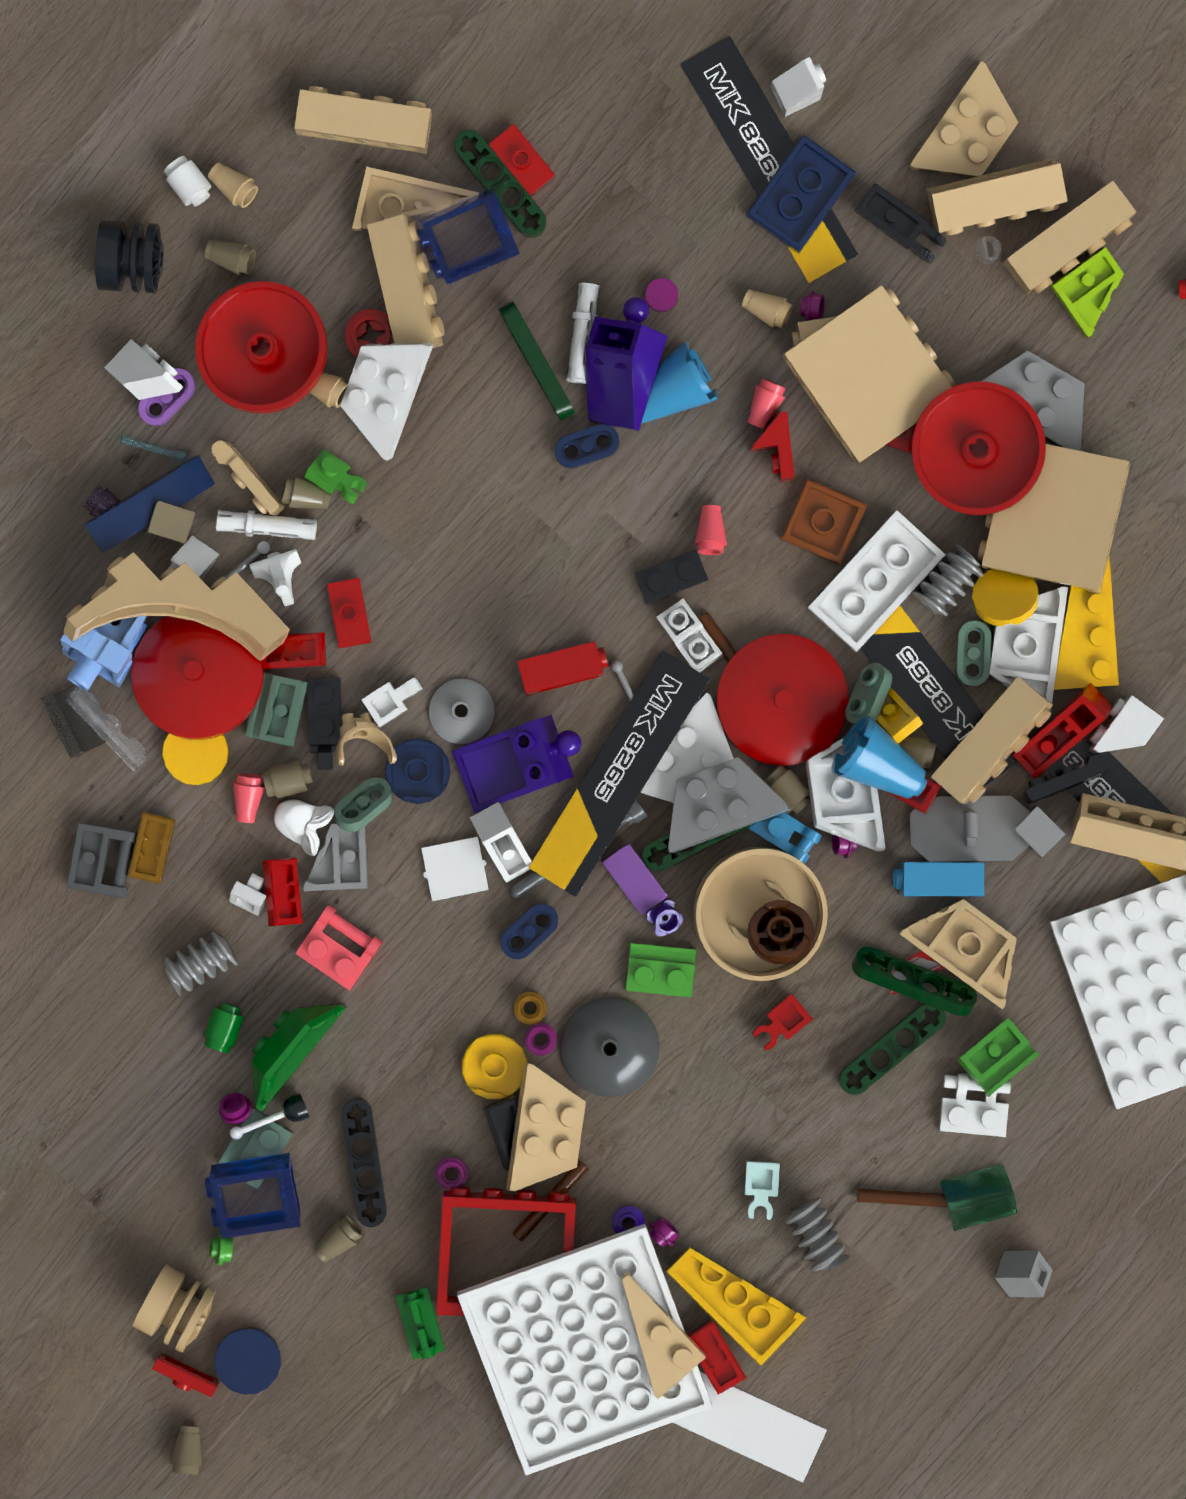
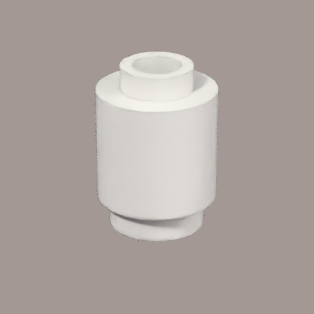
M181 156L165 168L166 181L185 206L193 204L196 207L209 198L210 194L208 191L211 188V184L192 160L188 161L185 156Z

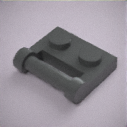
M78 823L67 888L127 898L128 888H125L132 846L133 842L136 843L138 833ZM116 839L120 840L113 883L112 885L103 884L110 840Z

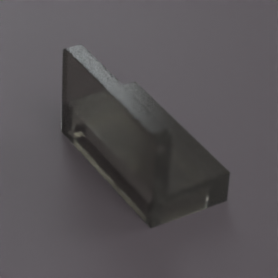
M72 685L58 693L52 692L41 698L70 758H76L109 741V737L85 690Z

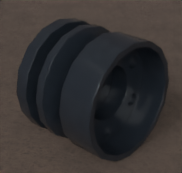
M101 220L97 232L95 274L98 290L121 292L125 278L130 277L133 292L139 293L144 278L145 291L155 294L158 289L160 276L162 275L164 261L160 226L155 223H149L145 238L143 224L136 222L132 236L127 237L124 222Z

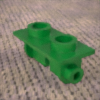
M428 1287L396 1295L413 1360L421 1357L422 1359L431 1358L436 1353L445 1351Z

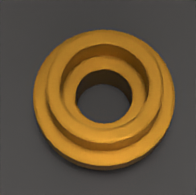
M536 992L522 993L514 1003L515 1016L520 1022L527 1025L540 1022L547 1011L544 998ZM527 1002H534L537 1010L533 1014H527L524 1010V1005Z

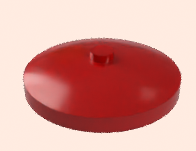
M268 281L245 283L222 294L204 314L195 340L197 366L210 390L227 405L243 412L255 414L273 413L287 409L307 396L323 373L328 353L326 330L313 305L296 290L286 285Z
M968 382L954 386L938 395L921 414L912 440L913 463L917 476L924 488L935 500L945 507L968 515H990L1004 511L1020 502L1038 481L1046 456L1044 430L1032 406L1015 391L991 382Z
M166 616L148 630L136 649L131 672L133 692L144 714L165 732L188 740L212 739L232 731L251 714L262 692L264 664L263 660L259 661L240 643L216 629L195 621Z
M793 634L764 636L749 642L739 649L724 667L716 692L718 717L725 734L734 746L756 761L779 766L800 764L825 751L835 741L846 719L845 711L849 702L844 674L832 655L816 642Z

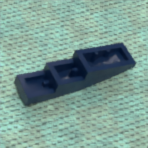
M199 455L141 487V490L116 503L111 509L84 524L101 553H104L148 527L157 501L180 507L215 483Z

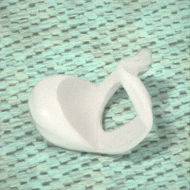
M290 799L281 802L277 806L274 814V823L284 836L300 844L305 853L315 856L320 843L316 829L330 822L334 815V809L327 805L317 807L301 800Z

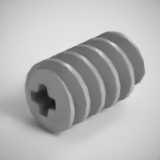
M958 544L954 545L958 555L952 552L946 554L949 564L944 562L937 564L941 575L931 571L928 577L932 584L924 581L920 583L919 586L923 594L915 591L912 592L914 598L935 615L938 613L947 616L948 612L944 605L949 604L954 607L957 605L953 595L957 594L963 597L966 595L962 585L966 584L971 587L975 585L970 577L971 574L979 577L984 575L979 567L980 564L975 558Z
M211 931L212 942L208 943L202 937L199 938L200 949L198 950L191 944H188V956L177 950L175 951L177 962L174 963L167 956L164 957L165 971L180 997L182 995L181 985L187 991L193 990L192 979L202 985L205 983L204 973L211 978H215L217 976L215 966L226 972L228 971L227 960L236 966L239 965L225 937H220L216 932Z
M819 1197L795 1208L791 1212L792 1215L785 1221L786 1224L797 1223L798 1227L792 1232L793 1236H804L798 1247L810 1248L804 1259L816 1260L810 1268L811 1272H824L850 1258L849 1255H840L845 1249L843 1243H834L839 1237L838 1232H827L833 1223L831 1219L821 1220L827 1211L822 1207L815 1208L821 1201Z

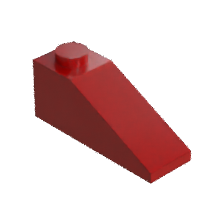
M1089 683L1035 732L1018 753L1014 752L1012 756L1036 779L1107 718L1113 706L1092 683Z

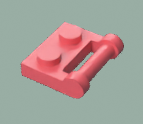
M328 905L295 954L350 991L383 941L376 936L374 938L370 937L336 914L337 910ZM328 924L366 950L361 957L324 933L325 927Z

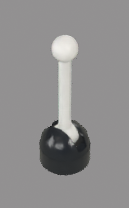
M298 1093L285 1100L282 1111L241 1128L238 1126L233 1127L230 1130V1136L236 1140L240 1139L244 1133L283 1117L292 1122L309 1118L301 1094Z

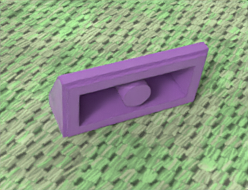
M629 843L602 862L640 915H643L668 897Z

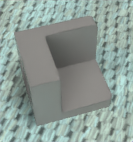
M1033 806L1029 810L1030 813L1015 827V832L1030 846L1029 849L1037 857L1042 858L1065 833L1038 806Z
M1005 1251L995 1279L1009 1297H1044L1053 1270L1039 1251Z

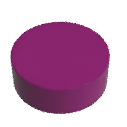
M658 278L649 283L645 292V300L652 310L667 312L676 305L678 290L672 281Z

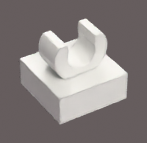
M252 873L247 885L236 881L231 891L229 902L259 916L266 900V895L260 893L264 878Z

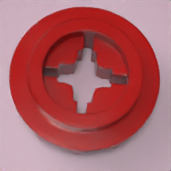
M366 309L356 313L349 320L345 329V342L355 357H358L361 346L370 344L368 340L357 341V339L367 334L366 323L370 324L374 332H385L376 338V344L390 345L394 343L389 318L386 313L376 309Z

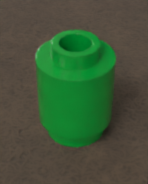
M222 1002L220 1007L213 1006L203 1035L206 1038L204 1046L229 1053L231 1046L234 1047L245 1017L239 1014L240 1007Z

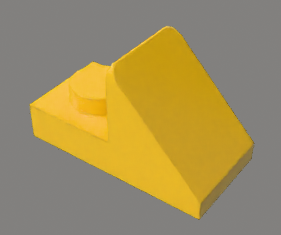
M890 687L876 722L897 743H900L919 728L923 722Z

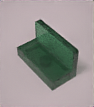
M1003 1164L941 1181V1188L947 1202L950 1221L954 1231L1018 1214L1015 1195Z

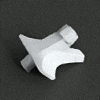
M296 549L282 554L274 552L267 555V559L249 564L254 578L268 581L273 586L275 593L281 598L285 607L294 604L291 578L294 569L301 564Z

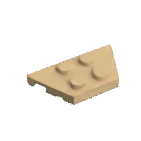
M983 61L979 63L909 165L912 170L919 171V169L937 171L940 174H958L969 178L981 176L985 173L1018 124L1015 115L986 63Z
M964 899L958 900L899 932L902 937L1003 1010L1006 1005L1008 981L1011 976V964L1017 940L1015 936Z
M524 1063L506 1186V1189L509 1191L520 1190L577 1168L586 1101L530 1063Z

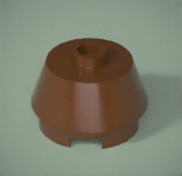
M775 900L764 904L754 913L748 925L747 935L752 950L761 959L772 964H789L799 960L808 952L814 938V927L811 918L801 907L790 901Z

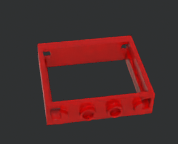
M461 1186L460 1188L450 1187V1191L444 1190L436 1315L465 1316L458 1297L448 1295L453 1207L565 1213L563 1253L573 1250L576 1198L570 1197L568 1193H560V1191H552L550 1196H538L536 1191L527 1189L517 1190V1194H503V1189L484 1188L483 1192H470V1187Z

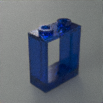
M492 189L419 219L422 228L417 230L421 243L424 249L431 247L435 259L430 260L436 278L443 277L447 285L520 254L496 194ZM484 204L501 247L449 269L432 226Z
M290 1153L211 1165L210 1178H205L207 1197H213L215 1207L211 1208L212 1223L214 1227L220 1228L222 1239L301 1227V1208ZM273 1177L278 1178L284 1210L234 1218L228 1217L222 1185Z

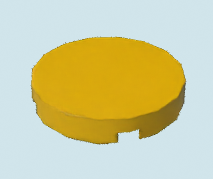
M991 569L982 577H979L975 583L972 601L975 611L981 619L994 626L1005 627V624H1020L1033 615L1038 606L1039 592L1035 579L1032 577Z
M168 734L164 741L162 755L166 768L174 778L185 784L201 785L212 782L222 774L228 763L229 748L224 735L207 740H188Z
M486 1034L477 1038L467 1047L462 1059V1074L467 1085L475 1094L486 1099H503L512 1095L521 1087L524 1063H527V1058L522 1047L513 1038L503 1034Z

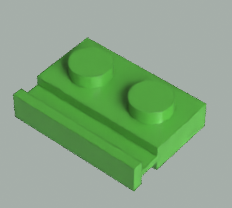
M630 943L626 991L692 997L696 949Z
M1008 1017L957 1061L975 1083L982 1087L986 1092V1096L989 1097L1040 1054L1034 1051L1029 1045L1030 1042Z

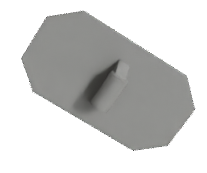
M953 796L935 797L926 814L917 809L910 813L911 847L929 862L1013 861L1029 846L1015 832V827L1030 811L1012 796H981L976 802L972 803L969 801L967 805L960 803Z

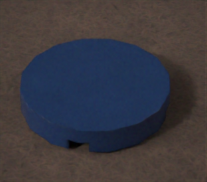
M420 738L405 740L396 746L394 750L397 754V760L394 764H390L387 757L384 770L386 781L390 784L392 792L403 801L414 804L431 802L440 796L447 787L451 774L449 759L442 748L432 741Z
M254 1327L238 1329L229 1333L219 1344L215 1355V1368L221 1382L231 1391L243 1395L257 1394L267 1389L277 1378L281 1367L280 1351L275 1339L265 1331Z

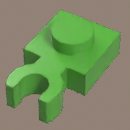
M325 449L322 450L310 465L304 476L331 495L336 489L339 490L342 497L352 504L356 502L359 494L351 488H355L363 493L367 485L363 478L350 476L348 473L351 466Z

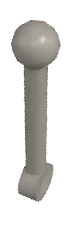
M265 541L260 542L257 550L227 574L225 578L228 579L236 572L239 574L261 554H268L270 552L269 543Z
M617 659L613 660L610 668L613 672L617 673L631 702L634 694L622 671L623 663Z

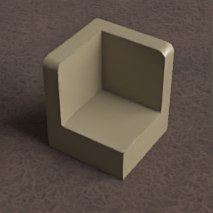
M157 501L149 526L144 528L143 532L176 543L186 544L195 512Z

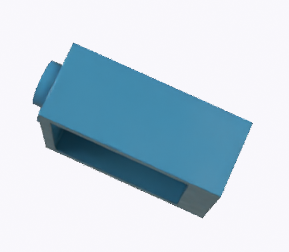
M898 862V869L892 870L893 889H898V895L984 896V863Z

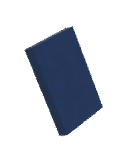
M803 134L745 216L799 254L853 179L856 171Z

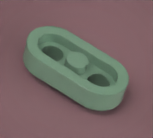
M973 620L963 624L957 633L956 676L965 686L976 687L983 684L989 677L991 632L986 624ZM971 631L979 635V641L976 644L968 641L967 637ZM969 664H973L978 668V673L974 677L969 676L966 672Z
M871 663L861 671L846 707L845 714L848 721L855 724L862 717L866 719V716L876 721L892 684V674L887 668L879 663Z
M370 778L344 797L336 805L334 811L339 828L349 832L358 831L383 812L392 802L390 784L382 778Z

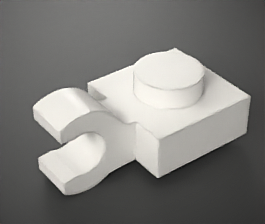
M416 678L410 679L397 689L393 687L391 682H388L363 698L362 701L377 725L382 727L407 711L408 708L403 701L423 688Z

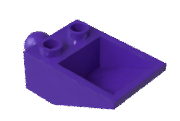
M632 297L623 306V314L626 321L597 316L594 318L586 344L588 420L591 422L639 431L667 335L639 324L648 317L649 306L644 299Z
M549 715L453 750L452 753L474 813L482 811L497 802L501 804L574 777L567 757L579 752L581 738L572 730H565L558 734L553 717Z

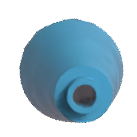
M687 341L680 344L659 364L641 422L642 424L711 403L719 398L717 389L715 388L711 391L707 384L712 380L710 374L694 349L689 350V343Z
M866 716V719L860 718L842 741V744L845 745L843 754L840 755L836 752L831 766L832 772L840 777L907 799L913 795L919 796L927 784V779L924 778L925 770L874 719Z

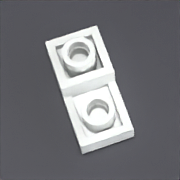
M684 598L657 616L658 621L691 668L702 672L723 657L722 652L706 632L702 623Z

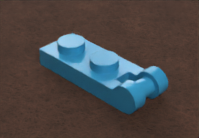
M785 812L759 821L747 828L804 864L810 857L808 852L814 843L818 844L822 835ZM794 831L803 836L797 847L788 842Z

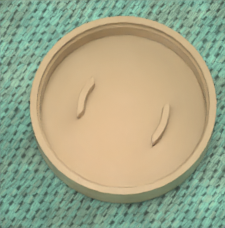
M748 847L724 856L707 871L695 894L693 922L700 944L710 958L720 967L743 979L769 981L785 977L797 971L818 950L827 926L828 910L826 897L817 877L803 862L775 848ZM771 901H790L805 910L812 920L814 927L812 945L808 952L795 962L789 964L769 963L757 956L749 944L747 930L750 919L759 908Z

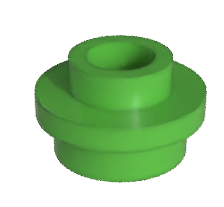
M218 1232L217 1237L210 1240V1258H215L216 1265H222L223 1262H231L233 1237L225 1235L224 1232Z

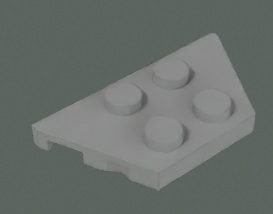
M1026 351L981 381L996 383L1018 393L1036 412L1042 424L1046 440L1059 447L1081 451L1085 383L1029 351Z
M739 757L680 778L676 781L668 845L669 852L675 853L791 810L790 805Z

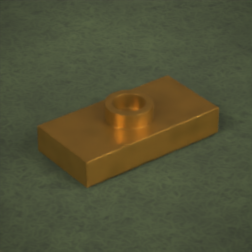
M142 812L128 877L158 884L162 883L176 819Z

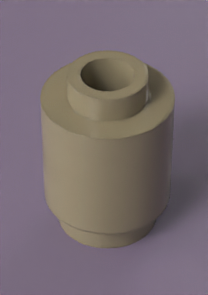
M300 759L270 766L268 771L262 772L268 797L276 796L277 799L308 791V784L313 783L309 765H302Z
M783 765L765 780L770 788L790 805L791 810L786 811L787 814L792 810L798 814L811 802L808 798L810 794L809 788L791 769L787 771Z

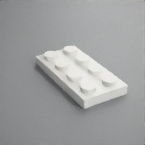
M896 510L807 609L854 652H857L946 554Z

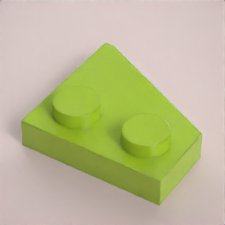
M1102 247L1050 285L1085 338L1093 334L1094 327L1102 311H1105L1111 300V294L1118 287L1124 273L1108 249Z

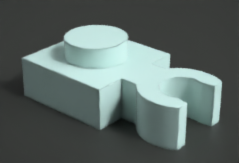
M746 1161L744 1194L754 1195V1200L750 1202L747 1209L750 1219H754V1210L757 1206H764L766 1208V1219L771 1220L773 1208L768 1201V1196L778 1197L779 1162Z

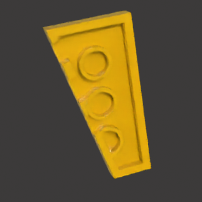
M1109 557L1100 594L1087 592L1083 588L1069 586L1054 690L1085 688L1089 683H1092L1095 687L1119 685Z
M688 1248L665 1271L760 1366L806 1319L805 1316L795 1312L780 1301L765 1294L691 1248Z

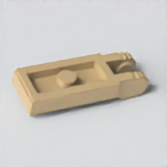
M223 440L214 442L211 453L216 457L217 462L229 465L234 472L230 475L242 489L248 487L255 496L251 499L252 502L263 514L269 512L270 515L277 516L285 509V505L281 503L277 495L236 447H233V444Z

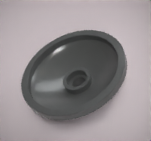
M601 998L583 1005L570 1017L561 1037V1057L567 1073L582 1089L598 1096H622L638 1089L653 1073L659 1057V1038L652 1020L637 1005L619 998ZM609 1042L614 1043L617 1047L616 1052L612 1055L604 1052V1046Z

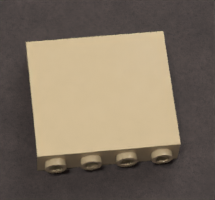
M882 285L873 289L871 293L800 343L781 354L785 363L854 463L862 462L916 424L925 408L938 395L956 386L951 375L945 369L941 372L934 362L937 356L927 342L922 344L915 333L919 330L914 321L908 315L903 317L897 308L900 304L897 296L890 288L885 290Z
M1046 444L1044 466L1032 490L1014 506L1004 511L987 515L985 527L990 528L987 541H981L978 551V559L982 560V567L987 570L991 568L1083 588L1087 592L1100 594L1129 473V461Z

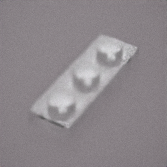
M78 686L67 697L66 701L133 772L148 759L144 755L146 750L143 745L134 737L129 739L121 731L123 726L120 721L111 713L106 715L98 707L100 701L90 690L83 691Z

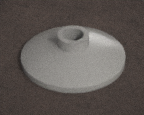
M454 679L444 683L436 690L429 705V718L434 730L440 737L455 744H469L481 739L491 728L495 715L494 703L489 692L481 684L470 679ZM458 705H465L467 707L468 713L465 717H458L455 714V709Z

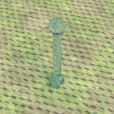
M121 437V444L174 457L177 462L181 463L187 460L188 455L184 450L173 451L127 437Z

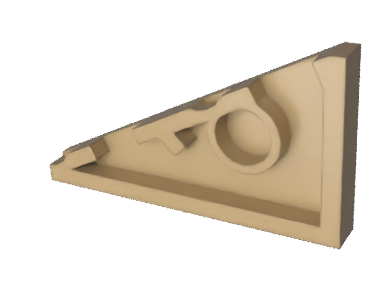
M366 166L352 229L354 231L367 229V224L401 214L416 218L478 202L479 192Z
M626 1271L623 1274L622 1282L655 1397L659 1399L703 1361L706 1356L641 1284Z

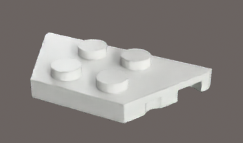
M430 342L421 344L393 343L390 345L366 344L360 348L340 406L380 456L387 461L393 458L434 345Z
M1060 587L1038 595L1039 599L1036 610L1024 622L1017 625L1010 623L1005 624V627H994L989 672L991 677L1008 688L1019 676L1052 703L1068 587Z
M708 692L690 711L641 793L674 803L676 781L678 779L734 759L713 700Z
M843 739L806 762L814 827L872 850L884 851L886 847L877 788L840 777L832 772L831 766L836 752L842 755L845 747L842 744Z

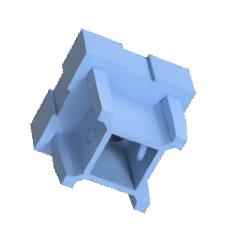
M137 616L110 622L92 629L73 642L64 634L60 639L63 646V655L76 662L67 679L77 687L88 691L99 675L120 688L132 669V653L138 646L147 628V625L144 623L147 616ZM115 622L120 623V624L117 625V626H113V625H112V623H115Z

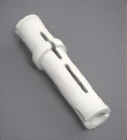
M579 283L576 312L572 313L574 331L566 378L567 382L587 384L586 344L595 316L598 317L596 315V305L600 285Z
M218 510L216 531L246 533V536L253 537V534L315 540L317 519L255 514V511L248 510V513Z

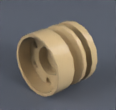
M166 1264L147 1295L132 1327L152 1337L161 1325L165 1326L167 1331L163 1343L168 1345L176 1332L181 1337L175 1350L183 1353L186 1346L197 1338L212 1310V1301L216 1290L208 1287L201 1300L196 1298L195 1295L201 1282L196 1281L187 1292L183 1291L181 1288L185 1274Z

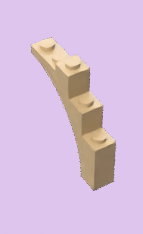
M133 552L125 559L119 557L109 565L104 586L92 595V601L83 607L79 604L67 614V622L63 633L73 642L92 629L116 620L137 616H171L195 621L216 629L240 643L261 661L285 642L290 629L237 572L228 579L224 576L221 577L209 588L184 562L177 569L173 566L168 568L158 579Z

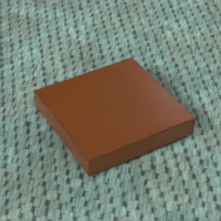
M806 479L780 540L842 565L867 504L810 479Z

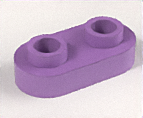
M174 368L178 372L174 378L185 383V388L181 392L140 400L138 406L139 415L147 424L151 426L164 425L193 396L196 385L194 378L188 371ZM155 404L162 406V412L157 416L151 414V407Z

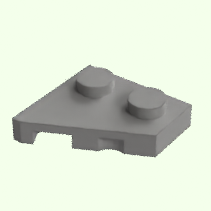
M331 824L311 873L304 884V891L368 888L366 826L358 831L349 832L342 830L337 824Z

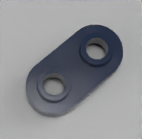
M599 424L566 435L556 444V459L563 467L574 469L608 458L618 449V433L609 425ZM600 436H605L608 438L609 444L607 447L601 448L596 444V440ZM572 446L578 450L576 457L568 458L565 455V450L568 447Z
M537 904L531 907L502 935L501 948L503 952L512 959L527 957L556 930L558 915L555 909L547 904ZM545 914L548 917V924L546 926L537 925V915ZM515 936L522 937L524 940L523 947L519 949L514 948L511 944L512 938Z

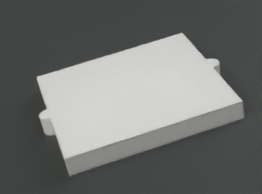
M478 837L421 848L426 869L423 876L428 879L432 901L489 890L484 868L487 862L482 859Z

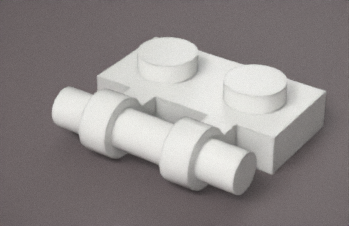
M958 1073L957 1076L944 1075L943 1087L956 1089L955 1098L942 1097L939 1131L1006 1137L1009 1104L996 1102L997 1093L1010 1094L1011 1081H1007L991 1096L987 1097L985 1094L984 1101L966 1099L967 1090L985 1092L980 1085L978 1086L969 1077L968 1073Z

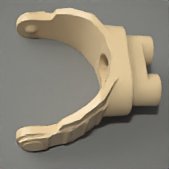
M352 713L341 716L340 739L335 750L337 765H344V743L355 738L366 739L378 745L387 753L390 764L396 762L397 754L391 740L384 732L379 730L377 723L373 722V717L370 713H363L359 718H355Z

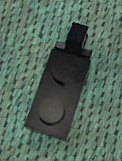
M341 678L307 679L308 745H310V753H318L319 770L333 769L332 752L336 750V745L340 739L339 729L342 726Z

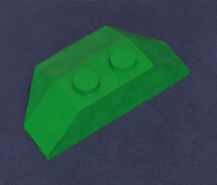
M335 1003L297 1007L291 1013L284 1010L273 1024L277 1028L274 1034L269 1039L265 1035L252 1049L256 1056L251 1061L255 1104L260 1112L266 1108L347 1008L346 1005Z

